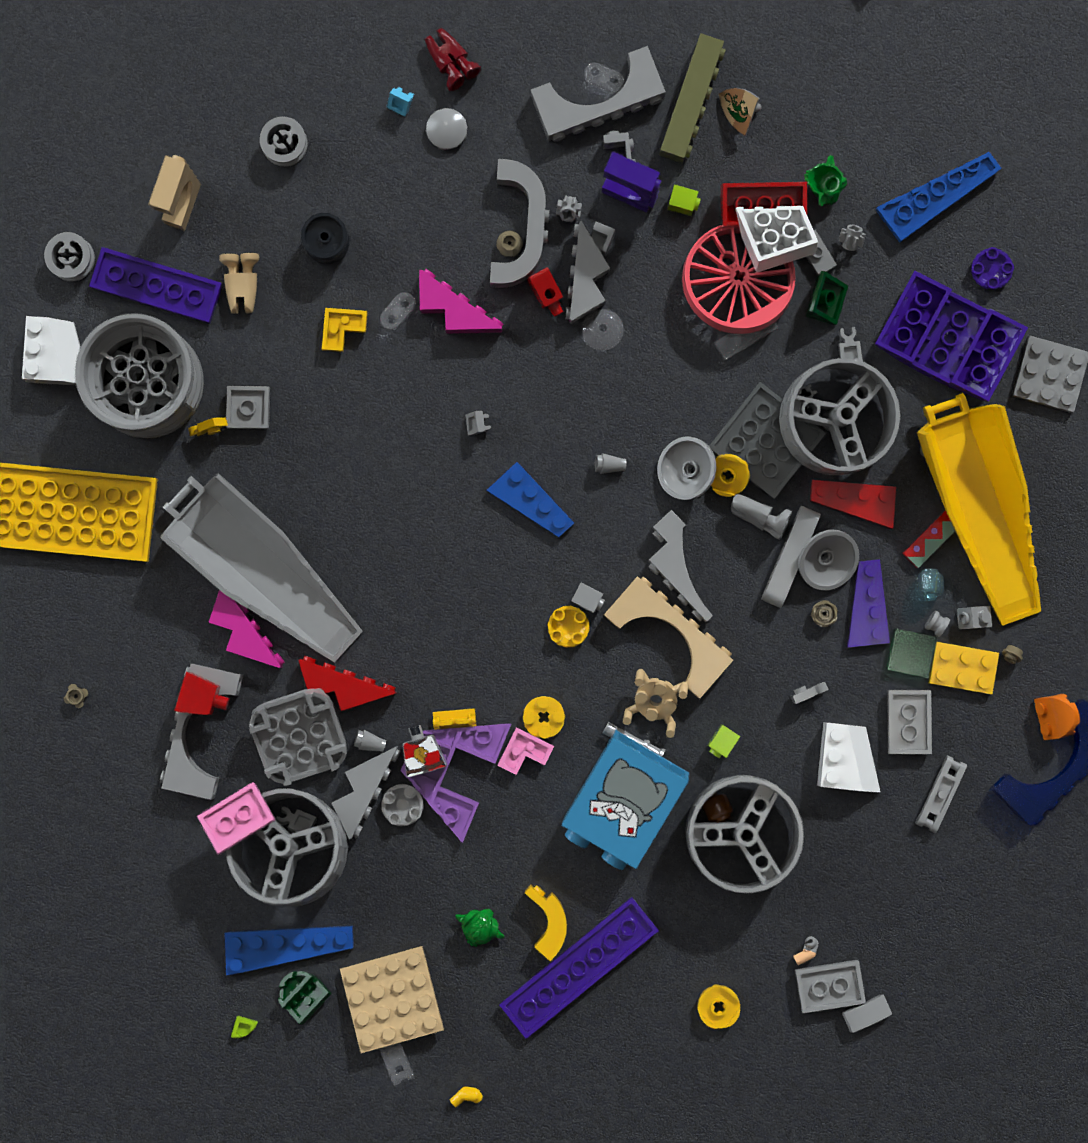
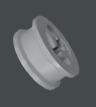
M273 118L264 125L260 133V146L267 159L275 165L283 167L292 166L298 163L306 154L308 147L306 134L302 126L292 118ZM279 130L281 137L285 141L287 140V143L291 149L294 148V140L298 139V144L295 150L286 155L277 154L278 152L288 153V150L286 146L280 142L276 134H274L273 136V144L270 145L269 142L273 133Z
M71 232L57 234L48 242L45 248L44 258L47 267L53 274L65 281H79L85 278L93 269L95 263L93 248L78 234ZM76 245H80L82 249V261L77 258L81 257V254L75 250ZM58 254L62 256L58 257V259L65 265L64 269H60L57 264Z

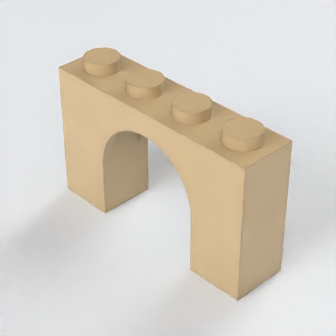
M173 155L172 158L165 156L149 205L153 210L163 213L161 220L166 225L185 231L201 183L196 178L197 176L194 175L193 170L185 162V159Z

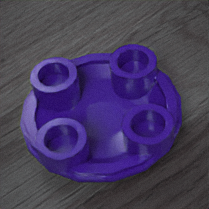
M990 247L977 254L972 261L971 267L972 276L976 283L985 289L991 290L1001 288L1007 284L1014 270V264L1007 253L995 247Z

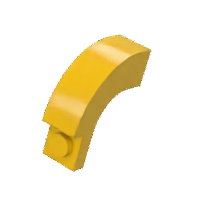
M530 884L525 890V894L545 911L548 918L547 929L534 944V947L551 961L560 951L565 940L567 930L565 911L553 892L545 898L544 895L546 893L539 886L533 887Z

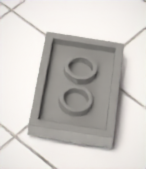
M887 690L888 754H932L931 690Z
M859 960L795 969L802 1013L866 1003Z

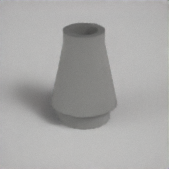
M604 453L595 457V471L600 472V474L626 470V459Z
M366 730L357 731L354 747H358V750L384 751L386 740Z

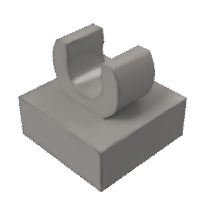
M474 411L465 415L468 436L480 434L491 428V426L484 425V419L489 418V415L483 414V411Z

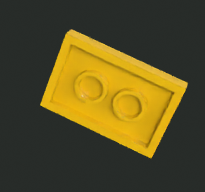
M935 642L928 683L993 694L999 653Z

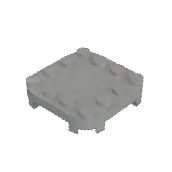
M313 688L292 693L257 706L251 713L249 723L250 734L252 733L265 769L264 773L268 779L271 778L275 782L282 783L283 786L292 785L293 781L330 769L334 771L345 760L347 754L346 740L333 703L324 690Z

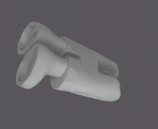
M740 494L734 496L731 505V512L734 515L755 525L762 531H767L778 540L784 534L792 511L785 509L780 515L773 516L771 515L773 507L761 504Z

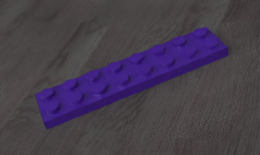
M630 897L499 1005L523 1036L528 1038L659 930L633 897Z

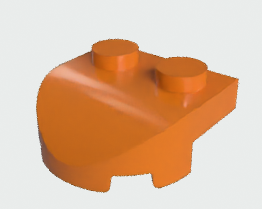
M1065 694L1034 699L1040 730L1044 740L1059 739L1076 733L1075 727L1080 723L1079 711L1075 703H1070L1066 699L1067 695Z

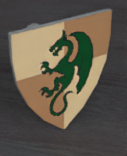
M741 88L727 89L719 93L725 116L734 128L746 136L754 113L761 110V105L758 103L760 98Z

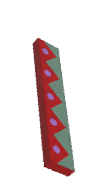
M946 510L902 553L916 568H919L955 532Z

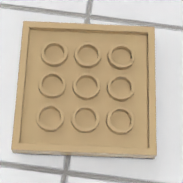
M423 946L340 969L361 1053L444 1030Z

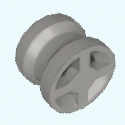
M935 610L927 620L924 628L934 631L935 635L940 637L947 628L950 619L947 617L943 618Z

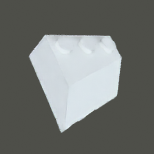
M777 206L774 209H763V207L744 209L743 207H736L741 236L756 273L816 254L818 240L803 206Z
M26 316L22 369L23 380L28 383L76 385L75 365L80 350V343L74 322L48 317Z
M823 722L817 786L880 792L866 727Z

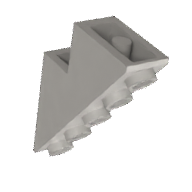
M582 221L579 224H575L574 237H578L577 245H573L572 257L576 258L575 266L571 265L570 278H574L573 286H569L568 299H572L571 307H567L566 319L570 320V324L605 304V299L594 281L610 272L609 265Z
M398 746L345 772L354 792L332 802V805L349 839L352 837L358 838L363 828L360 826L363 818H368L372 810L369 805L372 799L377 800L382 790L379 788L382 780H387L391 769L388 767L391 761L396 762L401 752L398 750Z

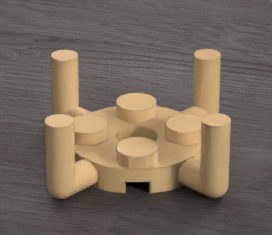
M639 669L635 678V684L639 686L635 695V704L625 709L623 723L629 725L632 715L640 712L649 721L664 719L667 724L666 735L672 738L675 735L676 723L671 714L676 710L677 694L679 693L681 699L687 697L688 683L681 682L673 686L670 682L661 681L659 678L649 679L645 671ZM658 695L662 698V701L655 703L651 700V697Z

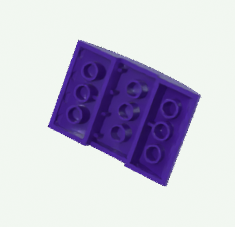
M914 270L875 345L927 377L964 394L989 402L1028 327L991 308L987 310L952 292L951 288Z

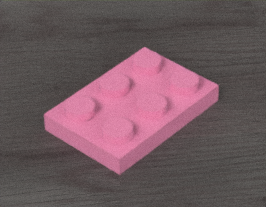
M254 782L197 816L218 854L223 853L275 821L272 812Z

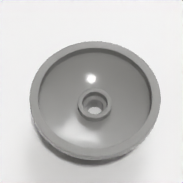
M695 437L675 439L665 447L660 455L657 467L659 482L662 488L674 498L691 500L701 496L709 489L715 478L716 459L713 451L704 441ZM692 467H695L694 473H691Z
M826 530L816 534L805 544L800 553L799 571L802 578L811 587L819 590H831L843 585L852 577L859 563L858 546L854 539L843 531Z

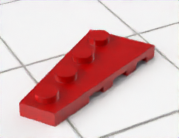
M821 480L811 481L810 502L893 529L896 487Z

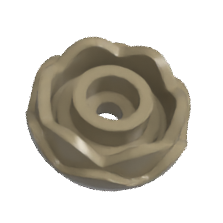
M505 231L498 237L496 245L503 256H516L523 246V241L518 233Z
M826 600L816 603L811 613L813 621L821 627H828L834 624L837 620V607Z

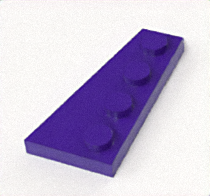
M880 559L860 561L856 571L847 648L890 643Z

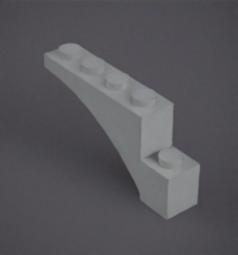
M671 510L652 528L655 531L652 533L653 536L660 543L664 541L666 544L648 560L650 563L648 567L655 575L660 573L665 579L663 583L669 590L675 589L679 594L677 598L684 606L689 604L693 609L691 613L698 621L703 619L704 622H707L713 615L696 593L685 565L682 533L686 525Z

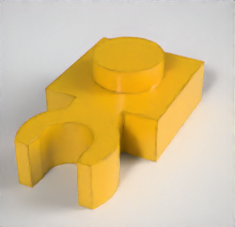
M211 418L189 427L188 430L190 436L196 434L200 436L208 432V435L221 432L220 428L228 426L226 418Z

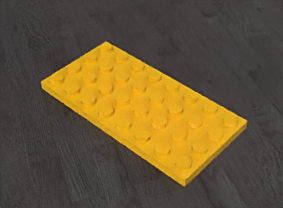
M0 463V547L149 562L158 479Z

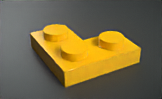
M325 308L322 350L343 352L345 332L366 333L368 312Z

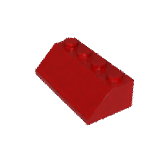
M807 182L721 184L723 226H739L736 207H743L744 209H755V207L774 209L777 206H803L807 214Z

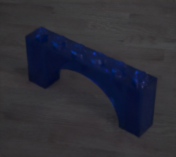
M1078 699L1075 702L1080 715V723L1075 727L1076 733L1074 734V747L1071 757L1066 766L1057 775L1041 783L1025 784L1014 779L1010 774L1004 773L990 788L1026 825H1037L1044 817L1042 814L1047 809H1053L1058 804L1057 799L1062 794H1068L1073 789L1072 784L1077 779H1083L1088 773V703L1084 699Z

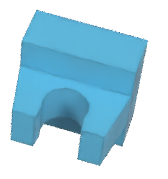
M393 88L389 95L387 108L406 116L414 94L409 93L407 95L402 92V88Z

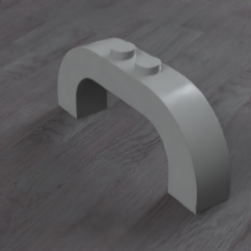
M498 159L497 185L515 186L526 194L529 201L526 247L523 254L517 260L510 263L491 262L490 287L505 288L525 281L538 267L542 257L543 243L548 241V231L544 230L545 222L549 223V210H545V191L539 177L529 167L520 162Z

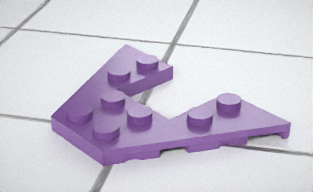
M510 723L423 730L424 737L434 735L447 762V766L412 776L408 779L461 842L465 839L479 802L443 788L441 783L456 748L495 764L511 727ZM404 761V764H403V766H402V768H401V772L406 776L405 761Z

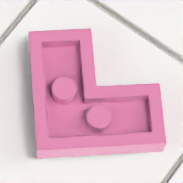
M516 727L497 766L517 775L526 756L545 765L554 746Z

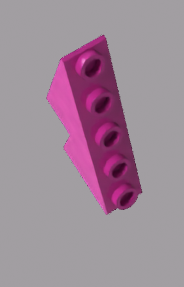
M419 270L421 313H445L447 334L502 332L504 324L497 318L493 317V319H490L485 315L487 312L478 305L473 307L468 303L470 300L461 293L457 295L452 292L453 288L444 281L440 283L435 280L436 276L429 270Z
M219 590L209 623L233 630L226 651L283 668L284 660L278 653L274 654L270 647L273 646L266 635L262 637L258 631L261 627L254 618L251 620L247 615V612H249L248 608Z

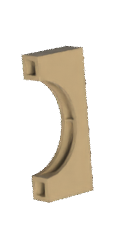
M637 576L604 616L618 629L627 622L641 617L657 618L675 627L687 642L691 655L690 672L685 682L688 683V690L697 698H701L733 661L730 658L732 653L725 647L719 648L714 644L716 640L709 633L703 634L699 631L698 628L700 626L693 619L690 618L688 621L682 616L684 612L677 605L674 604L672 607L666 602L668 598L661 591L656 593L650 588L652 584L646 578L642 577L640 579Z

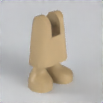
M243 253L240 255L243 273H239V255H219L220 262L226 265L229 270V274H224V281L231 313L238 314L239 312L238 297H244L245 312L253 313L257 290V274L252 273L253 266L259 261V254Z

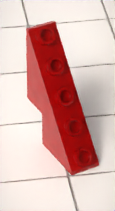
M304 655L303 659L298 660L307 689L320 688L326 694L335 691L341 711L397 694L395 691L396 687L385 683L383 687L376 685V680L365 676L363 680L356 678V673L345 669L341 673L335 670L336 666L325 662L323 666L315 663L316 659Z

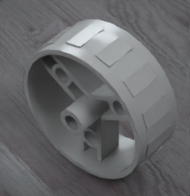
M843 358L823 361L797 377L784 395L779 415L780 432L792 456L803 466L826 475H845L861 471L873 465L887 453L894 443L900 422L899 402L887 378L876 368L865 362ZM840 369L859 376L836 404L797 395L805 380L817 371ZM857 389L862 391V399L857 396ZM876 394L883 410V432L877 447L866 459L854 421L858 413ZM806 405L811 407L812 415H808L805 412ZM820 409L829 410L822 417H819ZM794 420L820 425L827 431H830L841 467L827 464L812 455L799 439ZM846 426L848 438L843 439L839 429ZM846 443L851 444V453L846 450Z
M735 775L722 778L710 784L693 802L685 827L687 848L691 859L699 871L711 882L726 890L737 893L758 892L778 884L794 868L802 851L804 837L802 821L797 807L791 798L777 785L751 775ZM738 782L757 783L736 822L695 823L699 809L715 791ZM777 796L781 797L789 810L794 832L791 849L780 868L777 867L758 836V832ZM762 799L764 801L763 809L755 810V801ZM750 812L758 815L754 827L745 822ZM712 828L716 829V838L712 840L707 839V831ZM731 828L730 833L734 840L722 839V829ZM747 829L746 835L741 837L742 831ZM757 843L759 850L750 855L745 847ZM738 845L760 881L738 884L719 879L704 868L694 846ZM758 856H765L766 862L763 866L756 865Z
M275 789L262 793L261 795L267 805L286 798L311 800L324 812L329 823L290 834L275 819V821L269 824L267 830L263 831L260 829L255 832L270 847L272 852L262 893L252 884L246 874L242 861L243 840L226 850L227 862L233 877L239 886L250 896L264 903L280 907H297L309 904L323 897L334 887L340 878L347 860V835L335 811L324 803L323 800L307 792L294 789ZM276 830L281 833V834H278V835L274 836V837L271 839V835H273V834L276 832ZM321 833V835H322V840H321V842L318 843V844H315V842H314L315 836H316L317 834ZM306 838L308 846L304 847L302 842L297 839ZM334 847L332 862L323 879L313 889L303 895L287 899L297 861L304 855ZM281 857L288 859L284 871L279 869ZM281 874L283 877L282 883L277 885L275 878Z

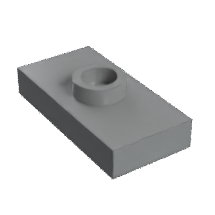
M814 230L818 240L816 254L806 258L818 276L821 271L828 272L836 267L837 264L817 231Z

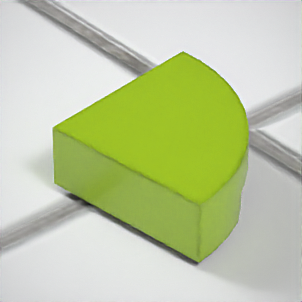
M237 1016L231 1038L247 1036L256 1028L258 1021Z

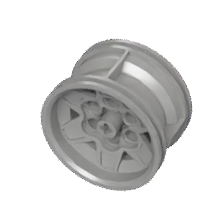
M125 314L106 320L87 336L76 359V386L86 407L103 422L133 437L156 438L174 432L192 417L202 398L204 376L197 354L169 325L148 315ZM133 342L130 353L118 350L125 344ZM157 342L167 347L170 352L158 354ZM145 351L146 357L142 361H138V353ZM122 361H126V369L119 371L118 365ZM163 362V370L155 372V365ZM105 369L113 376V379L106 386H104ZM179 375L178 386L173 382V378ZM121 382H125L126 389L118 392V385ZM158 383H162V391L159 393H155V385ZM143 393L144 400L141 403H136L135 397L137 394ZM127 403L130 414L123 413L116 407ZM157 404L164 406L163 408L155 412Z

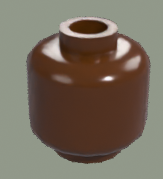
M715 791L702 805V809L709 822H726L731 818L730 815L733 812V808L725 794H717Z

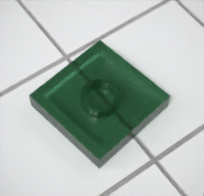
M895 628L886 670L929 678L937 637Z

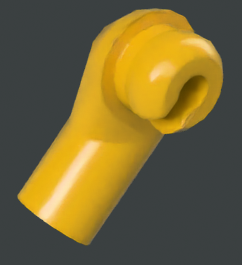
M465 1086L450 1099V1102L457 1108L464 1100L479 1103L483 1096L479 1089Z

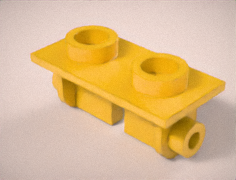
M475 708L433 712L434 730L476 726Z

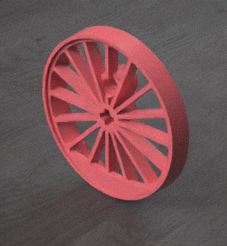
M720 225L701 236L685 260L682 272V285L686 300L694 313L702 321L717 330L733 334H747L762 330L777 321L790 304L795 286L793 261L785 263L786 269L753 273L756 271L754 267L748 269L752 265L751 260L744 267L748 252L746 246L741 266L739 265L734 233H741L740 227ZM730 234L733 252L726 251L717 237ZM710 240L714 241L721 252L719 259L703 248ZM699 251L717 264L718 269L694 263L692 260ZM729 258L733 263L728 266L722 260ZM690 268L723 277L690 280ZM787 274L788 287L756 278ZM736 276H737V278H741V277H742V282H741L739 279H738V280H735V277H736ZM725 282L698 298L694 296L691 286ZM756 285L786 293L775 300ZM730 286L710 312H707L699 304L704 299ZM733 289L734 294L727 321L725 322L714 317L713 314ZM751 290L770 304L761 308ZM737 291H739L744 318L730 323ZM744 291L757 310L750 315L747 314Z

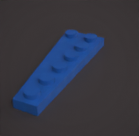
M988 152L902 196L876 208V212L900 243L1002 168L991 153Z
M353 926L225 932L226 975L351 949L354 947Z

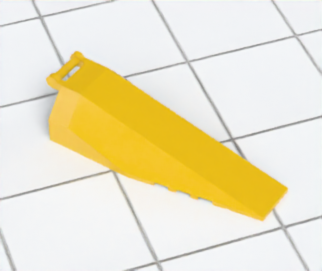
M962 393L956 395V398L943 403L923 407L928 423L917 432L922 452L947 515L1000 624L1003 626L1041 612L1037 569L1034 565L1033 556L1035 551L1031 538L1032 525H1030L1028 489L1005 406L992 404L969 408L967 399ZM956 406L960 407L961 411L937 420L935 418L936 413Z

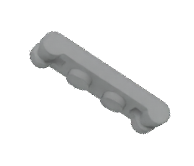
M948 755L942 763L939 774L915 822L920 827L925 826L929 828V831L936 833L967 767V764L963 762L958 763ZM950 768L955 770L954 776L947 774ZM929 812L936 815L933 821L927 818Z

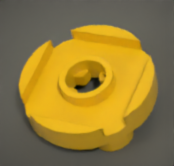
M733 454L719 455L716 458L715 478L711 484L713 491L725 497H731L743 491L750 478L747 462ZM727 470L733 474V477L729 480H726V476L723 475V472H727Z
M541 696L534 698L524 709L523 721L525 728L535 737L549 738L555 736L564 725L565 714L563 707L552 697ZM547 711L549 713L548 719L550 720L548 722H539L540 716L538 714Z
M715 984L705 989L698 999L697 1009L700 1018L711 1028L730 1027L737 1021L740 1015L739 999L729 987ZM723 1002L724 1010L715 1012L714 1003Z

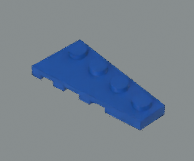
M518 462L486 490L558 538L574 524Z

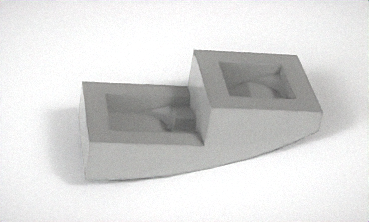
M879 994L865 1004L855 1005L844 1011L842 1015L850 1033H853L892 1015V1012L884 994Z

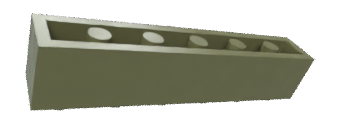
M700 33L659 156L683 163L685 157L689 158L693 147L689 145L691 138L696 139L699 127L696 126L698 118H703L706 107H703L704 100H709L713 89L709 87L711 80H716L719 68H716L718 60H723L726 49L722 48L724 41Z

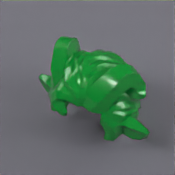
M831 155L826 163L817 164V166L807 170L806 174H804L807 185L814 195L818 197L820 207L824 204L836 203L841 191L847 185V179L835 166L834 156Z
M475 909L465 915H455L456 919L461 922L463 933L471 947L486 944L493 938H504V935L498 929V922L493 917L494 913L491 909H483L481 911Z

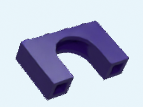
M612 152L604 170L603 177L606 180L602 186L601 193L647 213L649 207H654L658 198L662 182L659 180L660 172Z

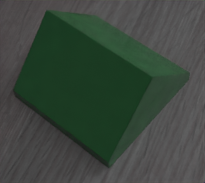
M821 271L815 282L806 317L837 325L848 285L827 272Z

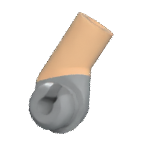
M807 937L803 951L793 955L797 965L816 956L818 941L815 937Z

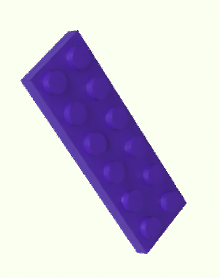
M101 247L89 287L210 324L223 284Z

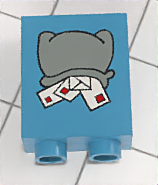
M615 730L563 819L562 826L568 829L565 833L566 838L582 848H587L591 842L605 850L602 858L617 869L623 870L626 864L636 869L687 785L689 772Z

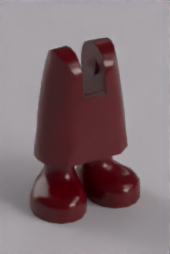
M440 28L436 32L443 43L442 46L439 47L430 35L424 40L442 74L448 73L446 86L452 92L462 86L464 76L467 80L475 78L481 72V67L478 63L468 61L466 59L468 53L447 31ZM458 65L460 66V68H461V70H462V72H463V75H462L461 72L456 68V66H458Z

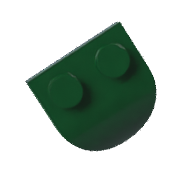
M305 971L291 972L282 979L279 985L280 998H278V1001L282 1008L286 1009L299 1024L303 1025L332 993L315 975Z

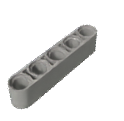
M800 506L761 600L779 608L782 607L798 571L800 553L805 544L811 539L819 521L820 513Z

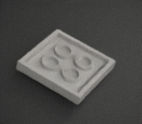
M1028 336L1011 397L1074 413L1088 363V352L1034 336Z

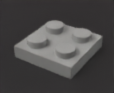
M227 386L226 420L228 426L226 428L269 429L270 387Z

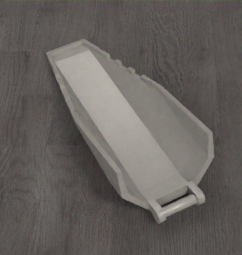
M219 473L204 487L195 478L190 476L187 479L188 483L169 503L166 502L163 506L175 519L162 533L160 538L225 595L335 662L363 632L362 629L285 533ZM196 488L199 491L198 494L179 513L175 508Z

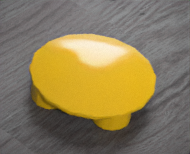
M563 606L556 609L550 616L548 633L551 639L559 646L566 648L575 647L586 639L589 632V620L586 614L579 608Z

